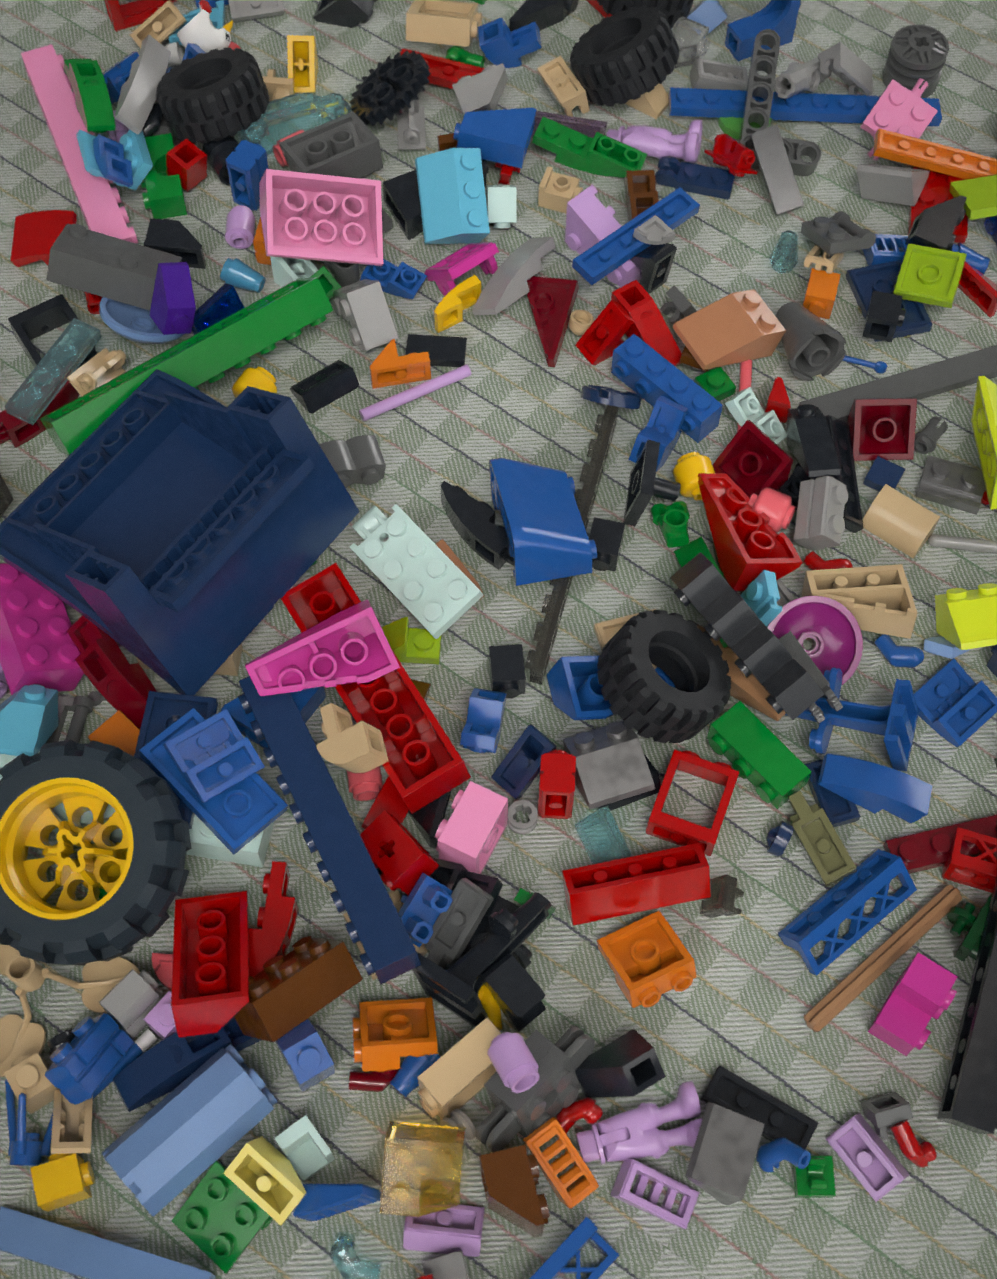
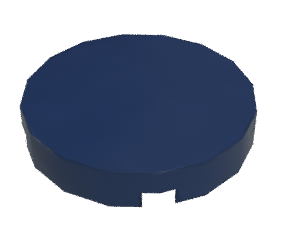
M584 385L581 392V398L629 409H639L642 400L641 395L636 393L614 390V388L598 385Z

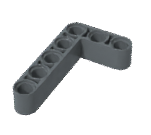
M764 29L757 34L751 54L739 143L752 149L753 146L749 135L769 127L780 48V37L778 33L771 29ZM762 45H767V46H769L771 49H770V50H765V49H763L761 46H762ZM757 71H764V72H766L768 75H766V76L759 75V74L757 73ZM753 97H761L764 99V101H755ZM755 122L758 123L761 127L753 128L750 126L749 123ZM782 137L794 175L809 176L813 174L821 158L820 147L811 141ZM754 154L755 161L751 168L760 170L756 155ZM801 156L810 157L812 162L803 161Z

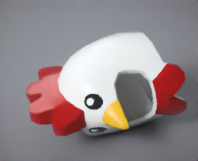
M206 0L199 1L200 12L177 33L185 49L187 43L197 44L206 53L213 49H241L237 43L231 41L230 32L233 21L231 20L220 29L216 28L210 19L212 8Z

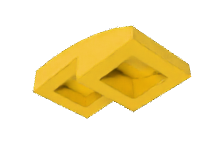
M476 275L469 277L454 287L434 310L435 330L437 333L462 322L463 310L477 302L481 294V281Z

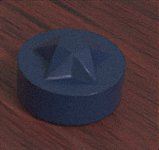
M781 821L779 826L770 828L766 836L768 853L776 857L782 856L794 831L792 825Z

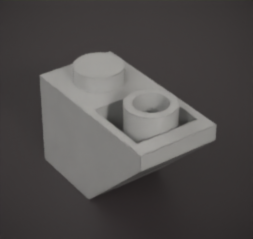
M502 63L490 65L474 76H465L459 79L452 87L463 114L465 112L495 110L508 77Z

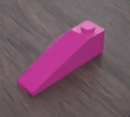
M368 599L331 616L245 664V668L260 696L298 692L303 689L323 686L325 688L336 687L339 684L357 682V684L367 683L400 668Z

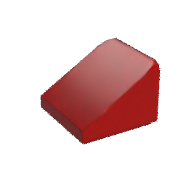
M777 377L770 392L765 413L774 410L779 421L786 423L788 409L791 408V404L783 379Z

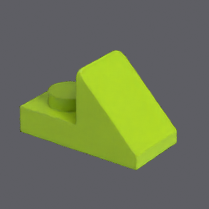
M403 617L381 627L392 651L400 662L439 665L442 635L435 639L427 629L409 628L408 617Z

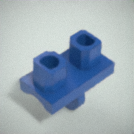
M425 873L421 874L408 897L404 894L402 895L400 901L404 904L398 912L412 943L418 947L422 943H428L434 933L433 925L441 913L446 912L453 902L451 898L453 891Z

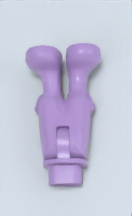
M695 119L691 122L687 133L672 135V132L665 128L629 126L625 130V126H621L619 130L609 129L606 136L642 151L647 156L659 159L668 156L682 159L685 162L697 163L701 148L703 125L702 120Z
M692 1081L683 1082L678 1088L677 1097L669 1104L658 1107L654 1103H641L635 1109L619 1113L596 1124H591L592 1129L576 1133L584 1162L587 1163L600 1159L601 1164H606V1162L650 1156L658 1159L669 1151V1147L684 1145L694 1149L703 1118L690 1121L684 1126L667 1131L657 1129V1127L667 1122L700 1116V1102L694 1083Z

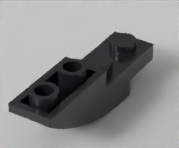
M443 481L440 485L441 502L447 517L461 538L474 552L498 570L501 569L506 561L514 566V558L509 553V540L505 527L495 525V511L484 501L475 500L461 487L452 486Z

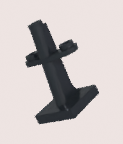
M535 892L528 901L512 914L505 909H501L498 913H492L488 917L491 932L447 970H444L417 952L421 965L412 969L425 994L473 1027L480 1024L486 1017L489 1019L478 997L479 990L485 983L481 976L508 953L513 955L524 969L531 964L530 958L533 954L522 943L549 916L548 910L552 906L549 900Z

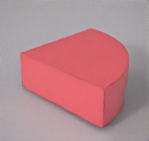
M152 953V967L157 978L167 989L172 991L173 954Z

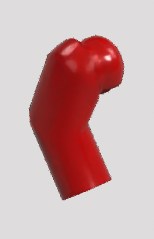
M586 1097L574 1101L567 1108L563 1107L555 1118L566 1134L576 1121L582 1118L588 1124L596 1123L600 1119L603 1110L595 1104L596 1100Z
M908 1120L897 1122L890 1127L903 1155L917 1167H927L928 1162L936 1160L937 1153L933 1145L926 1141L919 1145Z

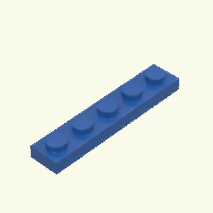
M679 187L574 258L572 267L587 282L593 285L651 245L633 237L634 229L656 215L674 230L697 214L700 204Z

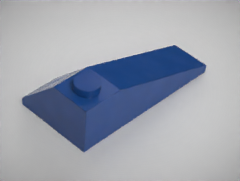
M600 655L561 657L546 675L553 704L573 720L605 719L614 715L610 710V702L604 700L601 693L603 685L598 682L597 672L599 671L598 659ZM657 667L655 669L657 674L667 684L676 688L671 678Z

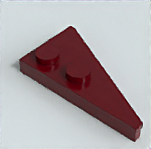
M533 276L527 280L530 291L527 293V297L548 367H556L579 290L578 280Z

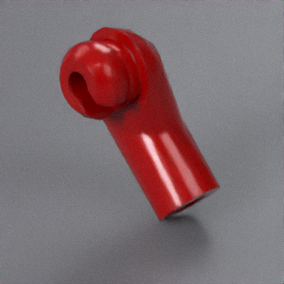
M814 551L810 552L803 561L811 570L853 568L851 561L848 559L839 558L825 561Z

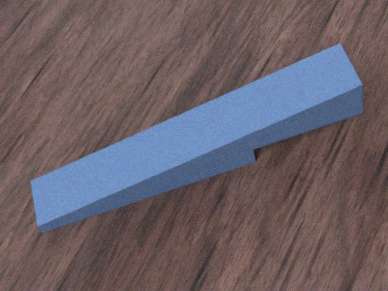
M3 1206L0 1209L1 1251L84 1279L216 1278L211 1272Z

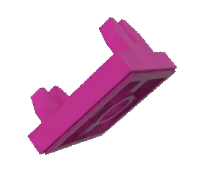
M493 242L467 244L426 269L424 273L427 275L428 281L436 282L440 292L445 297L456 287L453 280L477 265L480 266L486 275L489 273L494 274L498 266L493 255L497 254L499 250Z

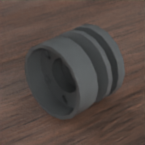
M913 24L898 30L892 39L891 48L888 53L889 57L882 75L885 87L887 88L889 83L895 80L906 89L912 90L918 79L922 78L924 81L919 89L925 81L929 85L921 95V98H928L932 95L939 84L942 68L949 52V43L946 37L937 29L926 25Z

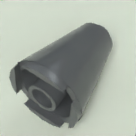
M797 302L787 303L777 311L776 317L786 330L781 339L790 369L796 377L801 380L812 381L814 380L813 376L822 374L824 377L840 365L846 354L844 350L846 340L840 332Z

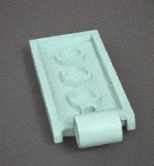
M397 504L392 507L394 513L389 518L374 505L352 525V528L364 541L359 546L353 543L350 548L435 639H438L484 595Z

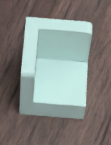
M306 1115L274 1138L302 1181H307L335 1159L331 1150Z

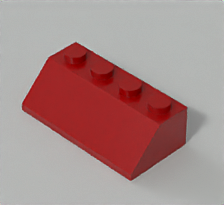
M247 891L175 900L171 1009L178 1038L217 1033L249 1002Z

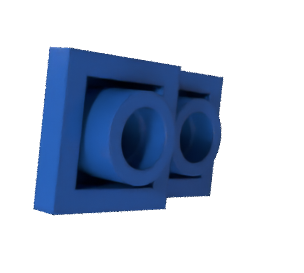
M383 259L382 266L367 265L361 274L360 281L363 279L379 281L383 292L402 298L414 299L426 280L427 275L404 262H401L399 267Z

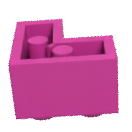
M918 952L900 975L868 1032L905 1056L914 1047L921 1050L931 1034V1031L926 1028L931 1017L938 1020L942 1012L947 1010L953 1001L957 991L952 989V986L958 976Z

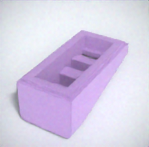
M634 1159L624 1160L611 1191V1196L682 1229H686L700 1192ZM637 1174L639 1176L636 1181L633 1192L631 1193L629 1191L635 1178V1175ZM648 1180H651L653 1184L648 1198L645 1200L642 1196ZM664 1186L668 1190L662 1206L659 1207L657 1202ZM678 1192L683 1196L675 1215L670 1211Z

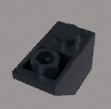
M961 195L925 209L915 218L905 244L908 245L909 243L950 250L956 238V235L953 234L955 226L961 223L966 213V209H963L967 197Z
M635 1029L630 1030L589 1055L575 1070L582 1092L585 1097L589 1098L636 1096L666 1077L654 1047Z

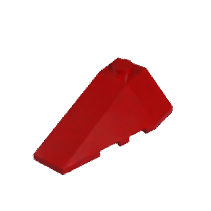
M726 473L698 474V485L720 568L729 585L735 591H744L763 570L774 572L776 580L802 565L803 562L790 539L783 532L777 534L769 526L770 518L764 512L758 514L752 510L753 508L748 504L750 498Z

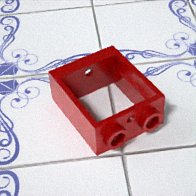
M104 0L108 17L115 32L142 24L168 1L136 0L120 5L119 0Z
M674 749L648 820L646 834L679 846L700 843L704 854L711 857L739 771L733 770L730 765L723 762L713 763L701 759L694 752L686 750L681 752ZM677 770L725 786L711 829L662 812Z

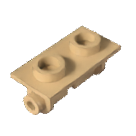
M104 348L69 375L67 379L77 392L83 396L124 373L125 371L122 366L125 364L126 354L122 350H112L109 352L107 348Z

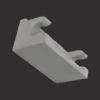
M842 42L818 54L820 71L827 76L829 70H831L849 86V95H857L859 88L862 89L863 94L866 96L873 94L872 68Z

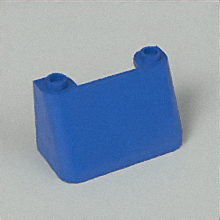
M497 458L489 460L491 499L494 510H500L507 533L509 553L514 558L513 576L516 586L592 573V559L597 558V548L594 539L589 540L574 497L575 484L573 477H567L566 472L511 459Z

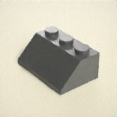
M353 111L279 142L282 153L292 172L361 178L383 168L379 140Z

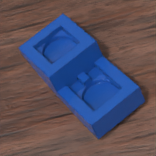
M98 134L93 140V149L100 172L105 178L131 187L133 185L131 161L124 158L123 144Z

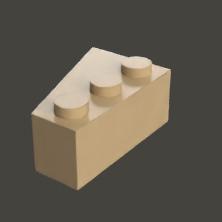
M902 564L811 570L805 573L801 597L823 596L841 603L853 614L860 629L863 631L911 639L918 613Z

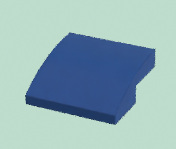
M954 658L944 664L913 692L919 711L918 716L955 747L961 746L997 712V697L982 680L975 683Z
M227 709L222 710L163 744L172 761L202 803L265 767L248 737L244 738Z

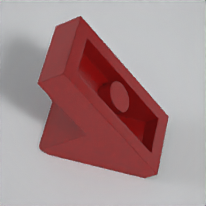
M611 300L575 346L592 365H597L613 356V350L624 342L622 339L623 335L635 321L617 301Z

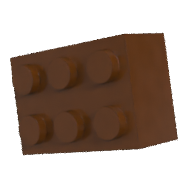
M312 936L304 937L293 944L292 948L294 950L284 957L277 956L270 959L263 965V971L254 977L249 976V1002L234 1016L242 1033L246 1036L274 1043L362 981L363 978L344 941L314 938Z

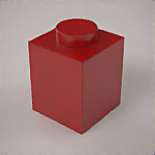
M187 138L166 153L167 176L179 174L182 188L186 192L207 177V154Z

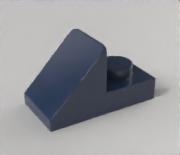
M530 724L491 778L513 798L519 799L540 773L541 755L556 750L557 746Z

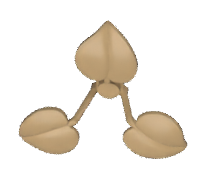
M0 944V974L8 977L18 986L15 993L19 996L24 1012V1019L15 1014L0 1018V1077H5L4 1072L12 1068L11 1064L19 1057L26 1054L33 1055L36 1052L41 1054L44 1049L46 1031L40 1024L30 1023L32 1013L26 993L39 989L43 985L45 978L55 980L75 989H84L82 992L83 1004L89 1010L103 1014L107 1012L100 1005L99 1001L132 969L138 974L141 973L140 970L129 960L117 957L108 962L86 963L82 970L84 982H77L51 972L48 968H43L36 960L20 956L19 951L9 945Z

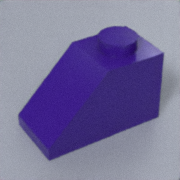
M187 262L158 263L149 316L163 335L189 334L192 331L196 310L189 265Z

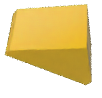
M287 35L288 78H292L294 81V92L315 93L318 73L315 36Z

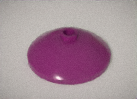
M803 596L793 599L782 606L780 614L767 626L778 639L791 631L802 647L804 640L811 638L813 641L812 648L809 650L804 648V650L823 676L825 670H831L832 667L840 668L842 670V685L851 678L860 663L863 639L859 624L845 606L833 599L823 596Z

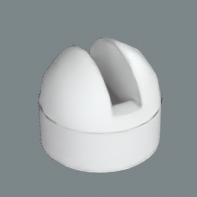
M179 42L166 45L165 48L171 52L168 64H181L183 52Z

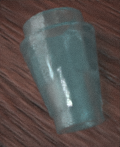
M787 230L781 233L770 255V263L777 272L788 273L798 264V236L793 231Z

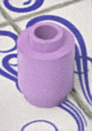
M242 205L235 206L227 215L225 240L234 248H248L253 244L255 216L248 207Z
M504 1032L492 1040L487 1054L504 1085L511 1088L514 1093H521L533 1087L540 1077L537 1072L538 1064L522 1036L518 1033Z

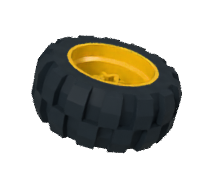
M71 739L43 744L40 748V753L32 756L22 753L0 768V775L3 777L0 780V944L13 947L19 951L20 956L43 963L85 966L86 963L108 962L131 952L133 945L145 936L151 938L170 917L167 910L175 896H182L189 870L184 869L186 851L192 849L188 822L182 819L178 808L180 800L167 781L159 777L148 764L140 759L135 758L118 747L93 740L88 744L76 743ZM62 802L68 821H61L53 810ZM108 804H110L116 811L104 823V813ZM91 810L93 813L92 823L82 828L80 824L81 816L86 811ZM59 828L56 836L58 843L51 846L49 835L54 829ZM120 828L123 833L122 840L118 845L112 847L109 841L110 835L115 829ZM92 840L96 844L97 848H93L92 844L90 843ZM74 845L82 848L77 852L78 860L70 857L74 853ZM29 847L43 849L42 855L45 857L28 860ZM127 851L126 860L116 858L117 853ZM94 856H97L95 863H93ZM56 863L58 867L56 868L55 879L49 882L46 877V871L48 867ZM118 864L120 876L116 881L110 883L107 878L108 869L112 865ZM86 882L88 894L79 901L75 894L76 888L80 883ZM99 884L107 892L101 900H99ZM64 886L55 907L46 902L57 888Z

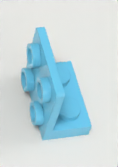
M129 129L120 138L119 143L123 144L124 158L131 161L133 185L128 188L136 191L153 167L143 131L137 135ZM79 130L76 136L86 171L93 176L105 178L98 168L94 155L93 140L96 136ZM113 181V182H114L115 184H117L118 186H121V187H124V186H125V185H122V184H120V183H117V182Z

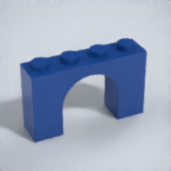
M771 0L759 12L729 23L725 46L737 61H741L751 57L756 36L764 29H771L778 33L780 46L792 42L801 0ZM762 45V46H761V47H762L763 49H765V50H770V49H771V48H770L769 46H767V45Z

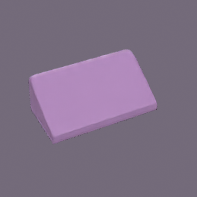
M860 1113L854 1115L826 1139L875 1202L909 1176L906 1169Z
M409 1199L404 1226V1249L443 1254L462 1250L463 1256L478 1257L481 1248L484 1207Z

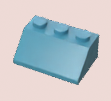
M451 148L417 157L415 165L424 243L472 244L482 241L490 234L480 148Z

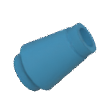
M228 258L220 274V279L225 281L227 286L258 293L262 291L266 281L265 276L238 258L234 260Z

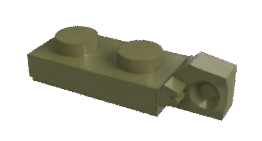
M801 791L789 796V802L796 813L789 817L825 886L827 887L856 872V865L823 808L820 809L817 803L809 807Z

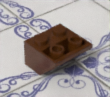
M521 1145L480 1155V1173L488 1208L534 1238L542 1236L544 1224H548L550 1216L545 1194L537 1195L535 1185H539L538 1178H540L535 1154L528 1155L526 1146Z

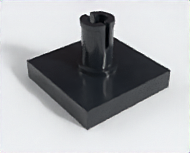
M647 440L630 472L623 523L626 525L636 526L652 496L671 500L672 502H675L679 496L681 486L679 482L655 477L660 442Z

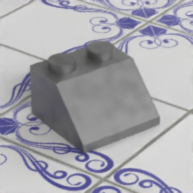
M623 721L613 722L607 726L588 732H580L575 736L563 739L565 751L576 757L575 784L590 810L655 790L639 738L632 728L629 729L622 723Z

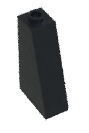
M481 159L484 187H486V174L489 172L486 160ZM416 169L384 181V202L407 239H413L423 232Z

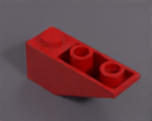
M634 280L612 291L611 300L617 301L635 321L625 334L628 337L635 334L674 366L681 364L679 361L682 353L655 301L637 280Z

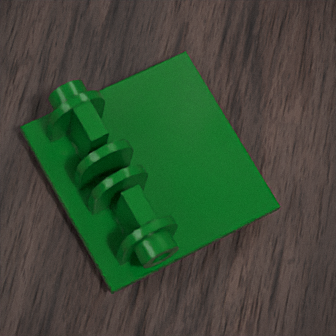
M215 1161L172 1222L227 1274L260 1229L262 1231L265 1230L273 1218L223 1173L226 1168L219 1161Z

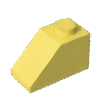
M263 1136L247 1142L223 1173L280 1226L284 1224L307 1194L291 1162Z

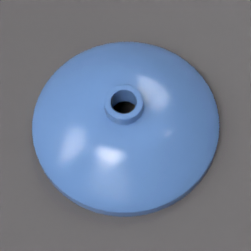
M105 297L100 301L99 314L102 320L115 333L131 341L142 344H162L174 341L184 335H163L149 316L150 310Z

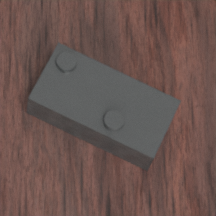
M67 223L50 248L46 280L150 310L158 263L182 262V257L91 231L80 224L71 225Z

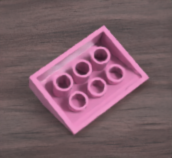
M272 169L265 170L259 183L260 215L266 256L383 265L380 180Z

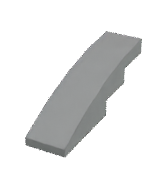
M150 35L142 41L139 57L132 63L129 79L121 87L115 118L137 135L142 131L156 100L157 85L166 73L171 54L167 48Z
M530 238L517 248L500 265L484 287L472 309L473 315H496L530 292L527 280L543 270L540 258L556 248L554 238Z

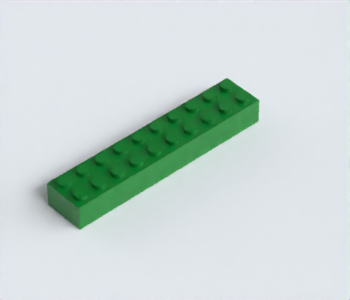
M318 277L298 278L40 418L58 451L69 456L156 369L174 376L199 390L198 385L207 380L209 383L220 380L225 376L224 371L232 366L238 369L251 362L250 356L258 352L263 355L277 347L275 343L285 338L287 341L299 336L302 333L301 328L310 324L313 327L327 320L326 314L334 310Z

